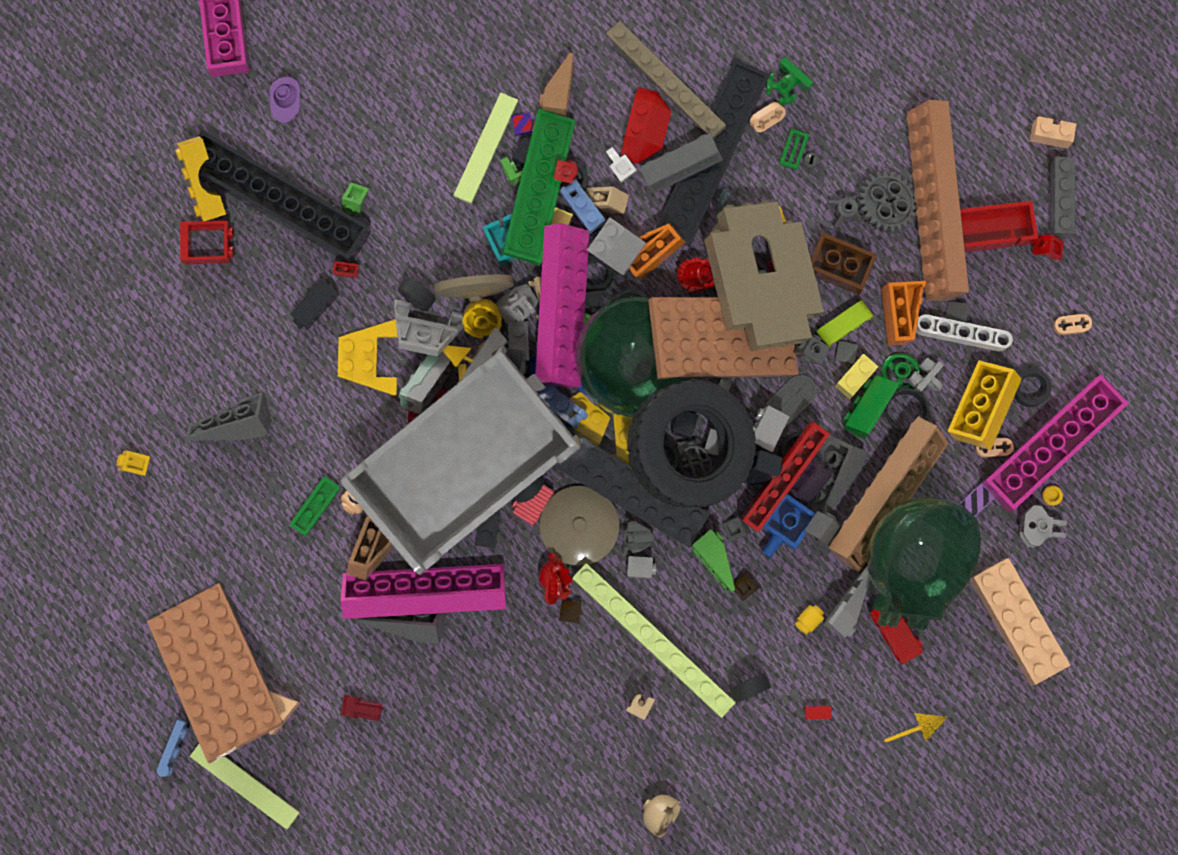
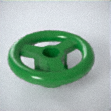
M905 353L890 355L885 359L881 367V376L888 380L887 368L894 371L897 383L900 384L896 391L913 388L910 383L903 386V379L912 370L920 374L917 361ZM896 359H905L909 361L911 364L908 365L905 362H900L897 365H895L894 363H892V361ZM898 369H903L904 374H900Z

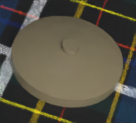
M494 274L445 280L434 284V294L447 298L469 299L470 302L482 301L481 297L494 295L514 286L513 276Z
M573 486L559 491L549 499L541 513L540 534L546 549L551 553L557 554L563 563L573 566H584L586 563L590 565L603 559L614 547L619 534V518L610 500L586 486Z

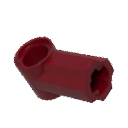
M344 695L340 715L379 722L383 704Z

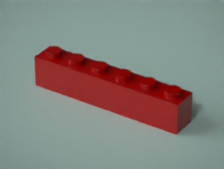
M809 422L782 459L781 464L783 468L781 474L777 478L765 482L739 519L757 532H760L830 434L815 422Z

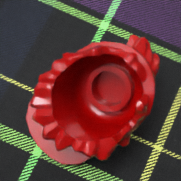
M686 259L679 265L677 271L678 283L688 293L695 291L699 293L714 287L715 282L708 259Z
M548 552L549 560L541 566L538 580L540 586L545 589L546 603L552 605L557 602L558 597L563 600L567 599V595L571 594L569 584L573 582V579L568 575L571 570L564 567L562 559L557 554Z

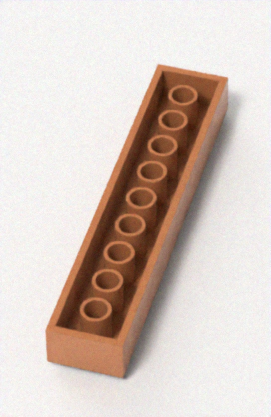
M927 100L908 111L906 120L909 131L908 139L911 150L910 158L913 169L914 196L917 206L916 215L918 217V234L920 236V253L923 265L922 272L924 281H926L924 287L926 301H947L968 293L969 287L949 102Z

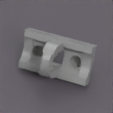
M926 358L919 365L926 374L922 377L915 371L907 380L914 387L913 390L921 392L927 385L934 391H940L943 385L934 376L944 365L940 361L935 363L931 359Z

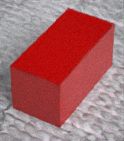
M334 261L332 273L335 276L358 278L360 266L359 264Z
M831 706L804 707L805 720L832 719Z

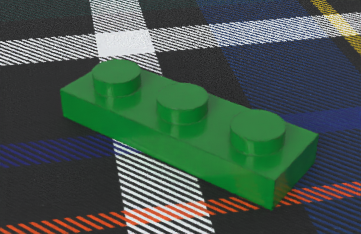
M324 476L289 525L307 537L341 487Z

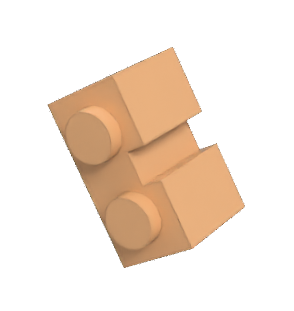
M1038 116L1032 124L1030 141L1068 149L1074 141L1076 123L1060 121L1056 125L1053 124V119Z

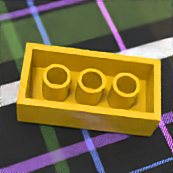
M978 361L948 429V432L955 440L988 450L992 449L1022 380L1014 369Z

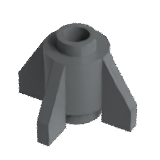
M853 195L852 198L847 197L842 200H830L828 202L829 206L836 209L835 213L838 220L833 227L837 230L842 221L854 220L861 225L863 220L857 211L856 195Z
M630 521L628 524L619 525V529L623 534V556L641 552L645 548L650 547L652 542H654L653 531L637 521Z

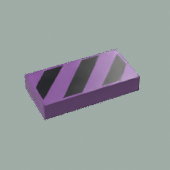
M981 483L952 511L966 525L994 500L995 496Z

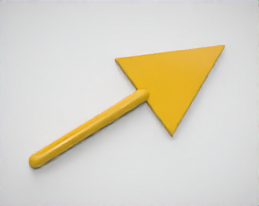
M447 346L443 350L455 367L463 359L470 363L473 362V359L466 356L472 348Z
M914 713L919 726L888 737L884 741L887 743L918 730L922 731L924 739L927 741L947 717Z

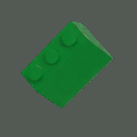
M877 375L872 380L868 379L863 386V389L866 391L862 396L858 395L853 403L855 409L852 413L848 411L844 417L843 422L845 425L843 428L864 440L872 431L900 384Z

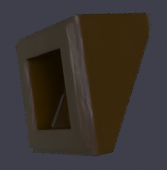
M750 571L734 582L735 591L743 601L762 587Z
M562 601L559 621L579 624L582 603Z

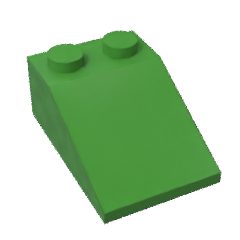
M710 530L696 541L690 549L727 593L730 594L735 590L725 546L722 543L724 539L717 531L713 532Z

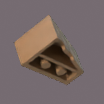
M368 515L348 562L346 573L366 580L394 549L392 543Z

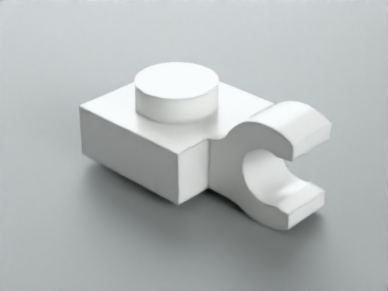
M613 147L606 151L614 162L610 165V168L621 182L637 171L626 155L620 158Z

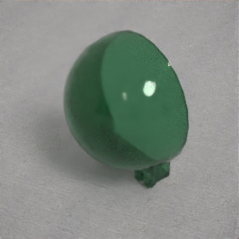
M628 297L617 299L602 306L588 319L580 332L576 344L575 364L583 389L604 410L621 417L633 418L642 402L646 401V398L657 390L671 384L691 381V378L658 379L648 301L650 298Z
M917 497L893 507L879 520L869 539L867 567L871 582L878 592L873 608L880 612L878 618L880 626L887 627L889 625V627H896L898 622H900L901 616L909 617L907 623L909 629L918 628V630H925L927 625H929L930 619L942 620L946 607L968 584L979 559L981 534L974 515L965 507L940 497Z

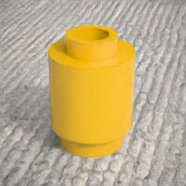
M809 605L797 618L795 626L805 635L809 632L812 633L824 620L822 616L824 612L816 605L814 607Z

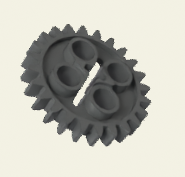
M884 171L881 174L877 172L874 176L870 175L862 183L863 186L858 189L861 193L856 198L860 199L857 205L862 206V209L858 212L865 214L862 220H869L867 226L874 224V230L880 227L881 233L887 230L891 234L893 231L898 233L901 229L904 230L913 222L912 219L917 216L914 213L917 210V206L914 205L916 203V199L913 198L914 192L910 191L913 185L907 186V179L901 181L900 174L894 177V172L888 175ZM890 188L894 189L895 194L890 191ZM873 193L877 195L878 199L873 196ZM897 206L902 208V212L898 210ZM880 211L885 214V217L880 214Z

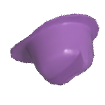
M292 77L278 78L269 89L271 114L276 120L286 123L299 112L300 86Z

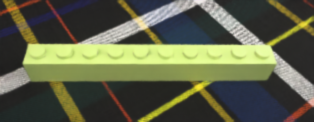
M587 563L572 578L720 718L735 704L723 690Z

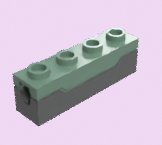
M443 351L438 357L427 354L425 360L420 362L415 374L410 376L407 385L402 387L399 392L401 408L408 409L419 415L428 408L456 368Z

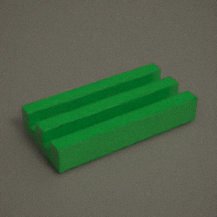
M791 128L779 162L780 166H785L795 171L798 170L810 134ZM793 134L797 135V137L795 139L788 162H786L784 160ZM800 137H804L796 163L792 164Z

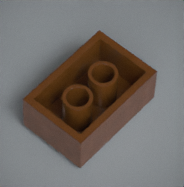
M822 232L811 257L815 278L860 295L877 254Z

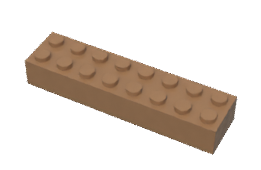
M917 417L910 424L908 432L900 439L893 454L887 458L882 470L876 474L875 480L866 489L863 498L855 505L852 514L848 520L844 521L841 530L830 543L829 549L843 564L861 574L949 444L938 426L920 417Z

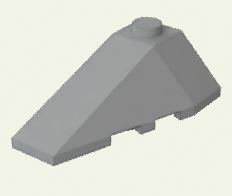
M873 558L869 560L861 574L859 573L824 622L826 627L841 638L851 637L856 630L854 625L858 620L875 564Z

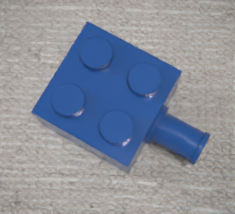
M786 494L762 527V530L770 534L771 538L761 552L767 557L772 558L781 544H784L792 551L795 550L806 535L805 529L815 516V513Z

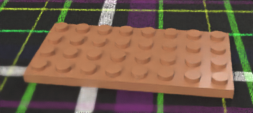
M652 297L648 299L658 379L799 375L796 354L793 353L795 344L750 351L745 328L726 331L718 298Z
M220 583L147 621L208 763L218 760L284 724Z

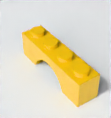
M195 137L176 143L178 147L175 150L179 161L182 160L184 166L181 171L184 179H188L190 187H187L190 198H194L196 203L193 206L196 217L200 216L203 221L226 215L220 195L217 192L203 189L199 183L198 174L200 167L209 159L203 139Z

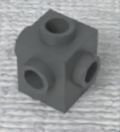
M811 334L812 338L805 343L796 344L793 353L799 356L800 361L807 364L821 365L830 348L821 342L820 337Z

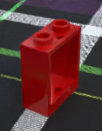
M228 221L180 222V261L184 265L231 263V257H234V246H231V238H234V228L231 227ZM224 230V256L192 257V231Z

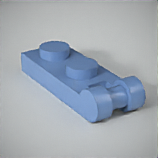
M573 179V183H570L568 186H563L559 189L562 197L590 234L606 224V220L576 179ZM575 191L577 195L572 198L570 193Z
M547 385L546 389L539 393L540 397L554 414L573 430L579 426L578 423L582 419L585 420L588 417V414L582 408L578 407L553 386Z
M184 720L176 721L157 768L159 776L165 777L172 774L173 767L171 764L174 758L177 759L182 747H179L181 740L185 739L188 735L189 728L187 725L189 722Z

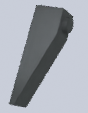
M262 392L239 400L241 405L232 410L228 406L223 408V411L216 418L209 415L189 425L186 440H250L269 434L271 420L264 393Z
M830 435L818 451L817 459H821L820 471L815 470L814 477H818V484L816 488L812 489L809 510L815 514L817 511L823 514L826 512L830 513L861 470L868 452Z
M447 613L359 618V623L416 642L439 644L445 631Z

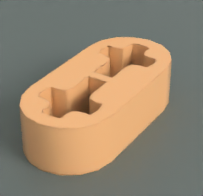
M771 103L751 117L750 125L755 131L763 132L781 121L786 111L779 103Z
M1086 314L1062 316L1054 322L1053 328L1059 335L1084 333L1091 328L1092 320ZM1082 319L1083 322H1087V325L1082 328L1081 325L1075 326V323ZM1061 321H1063L1064 324L1071 325L1066 327L1065 331H1063L1061 327H1058Z
M996 438L991 450H987L984 453L978 446H975V453L984 458L1005 457L1012 453L1014 445L1008 438ZM1005 442L1009 449L1004 453L1003 449H996V446H1001Z

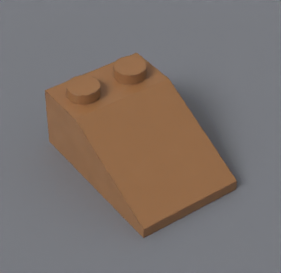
M573 53L568 54L545 87L544 94H540V109L567 117L574 67Z

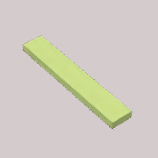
M500 93L457 186L454 197L472 204L518 104V99Z
M200 744L189 756L285 829H288L300 812L226 756L208 763Z

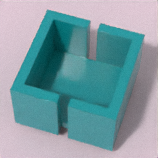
M512 214L502 218L503 228H501L499 220L482 227L499 267L516 260L513 257L502 255Z

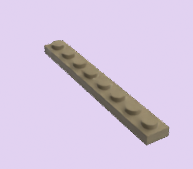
M621 21L606 33V36L706 135L711 133L712 137L715 138L726 128V124Z

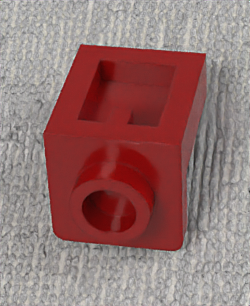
M1038 235L1039 239L1034 243L1032 253L1034 255H1045L1056 261L1061 260L1064 241L1054 235Z

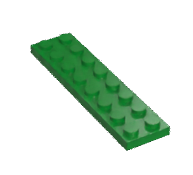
M538 109L502 255L541 265L543 260L544 227L551 225L561 181L555 180L553 176L557 161H566L576 120Z

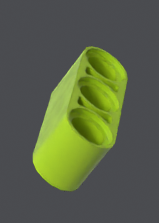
M861 300L816 332L822 341L830 347L834 342H838L847 336L850 331H854L863 325L862 323L866 320L869 321L874 315L864 301Z

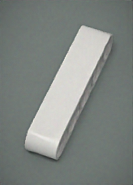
M932 315L920 316L916 333L922 336L994 351L1006 350L1013 341L1012 335L1004 330ZM920 322H926L928 329H923L920 326ZM939 326H946L948 333H942ZM959 329L965 330L967 337H961ZM978 334H984L986 336V341H981L978 337ZM998 337H1002L1005 340L1006 344L1000 345L998 343Z

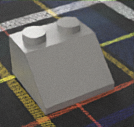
M609 218L587 250L624 276L646 243L612 218Z
M768 405L763 409L760 408L755 417L757 422L753 427V431H755L757 452L760 450L767 453L773 452L789 419L788 415Z

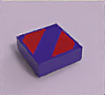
M530 112L511 116L515 136L532 133L533 124Z

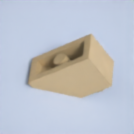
M592 187L586 189L585 193L599 211L611 214L625 213L628 194L615 187Z

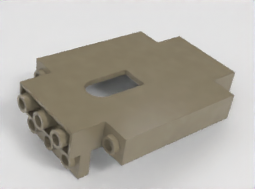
M769 200L755 205L745 203L739 207L734 205L723 207V210L717 215L718 224L712 228V232L704 241L726 331L745 328L750 351L805 343L812 338L808 319L818 317L824 310L802 223H794L793 220L783 222L778 202L770 203ZM754 237H763L768 242L775 272L759 274L752 248V239Z

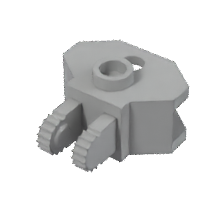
M524 284L515 287L501 297L496 305L503 321L508 324V322H519L528 318L530 313L533 314L535 312L534 307L538 300L530 287Z
M1034 505L1029 507L1020 516L1019 537L1026 547L1031 548L1040 546L1049 538L1065 539V533L1052 531L1053 525L1064 527L1067 526V521L1054 520L1053 517L1048 516L1042 506Z

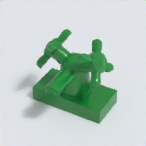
M784 57L780 61L778 68L786 75L779 82L773 81L774 74L771 73L766 82L765 93L769 95L771 89L777 90L783 97L779 98V104L781 106L795 103L797 94L790 96L789 92L796 85L807 93L812 88L813 81L790 60Z

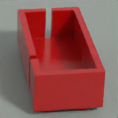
M1032 201L960 209L965 252L1008 248L1014 244L1015 247L1033 245L1039 239Z

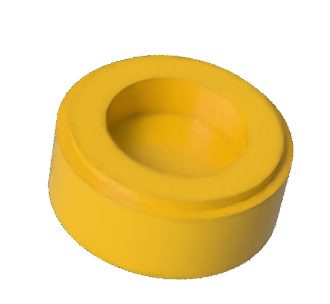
M1049 486L1043 490L1042 499L1045 504L1055 506L1062 501L1063 493L1057 486Z

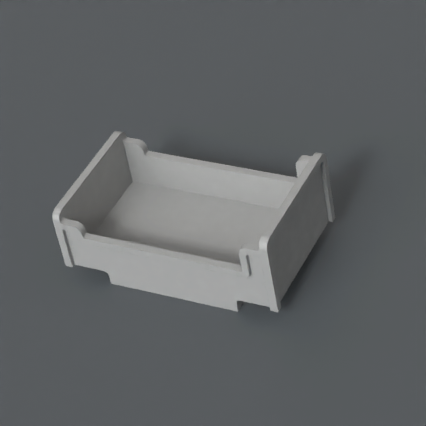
M504 346L500 347L492 358L481 364L362 461L355 469L352 468L341 479L345 489L418 575L426 571L444 553L557 462H563L581 448L580 438L577 435L573 436L508 358L506 355L507 349Z

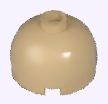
M658 795L652 800L648 799L642 808L644 810L643 822L646 828L658 838L664 836L668 832L665 828L671 821L674 823L679 815L681 806L678 804L681 803L669 795Z

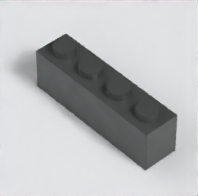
M709 133L699 136L690 143L681 145L680 148L672 152H666L655 160L646 162L640 169L648 188L654 194L722 161L723 158L714 138Z
M1055 157L1050 162V235H1054L1059 239H1069L1075 234V158Z

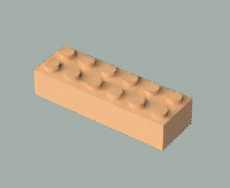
M1009 558L969 578L1030 685H1036L1070 666Z

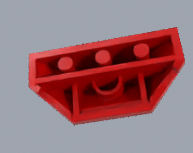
M638 87L620 158L626 155L632 163L640 164L663 148L672 111L657 91Z

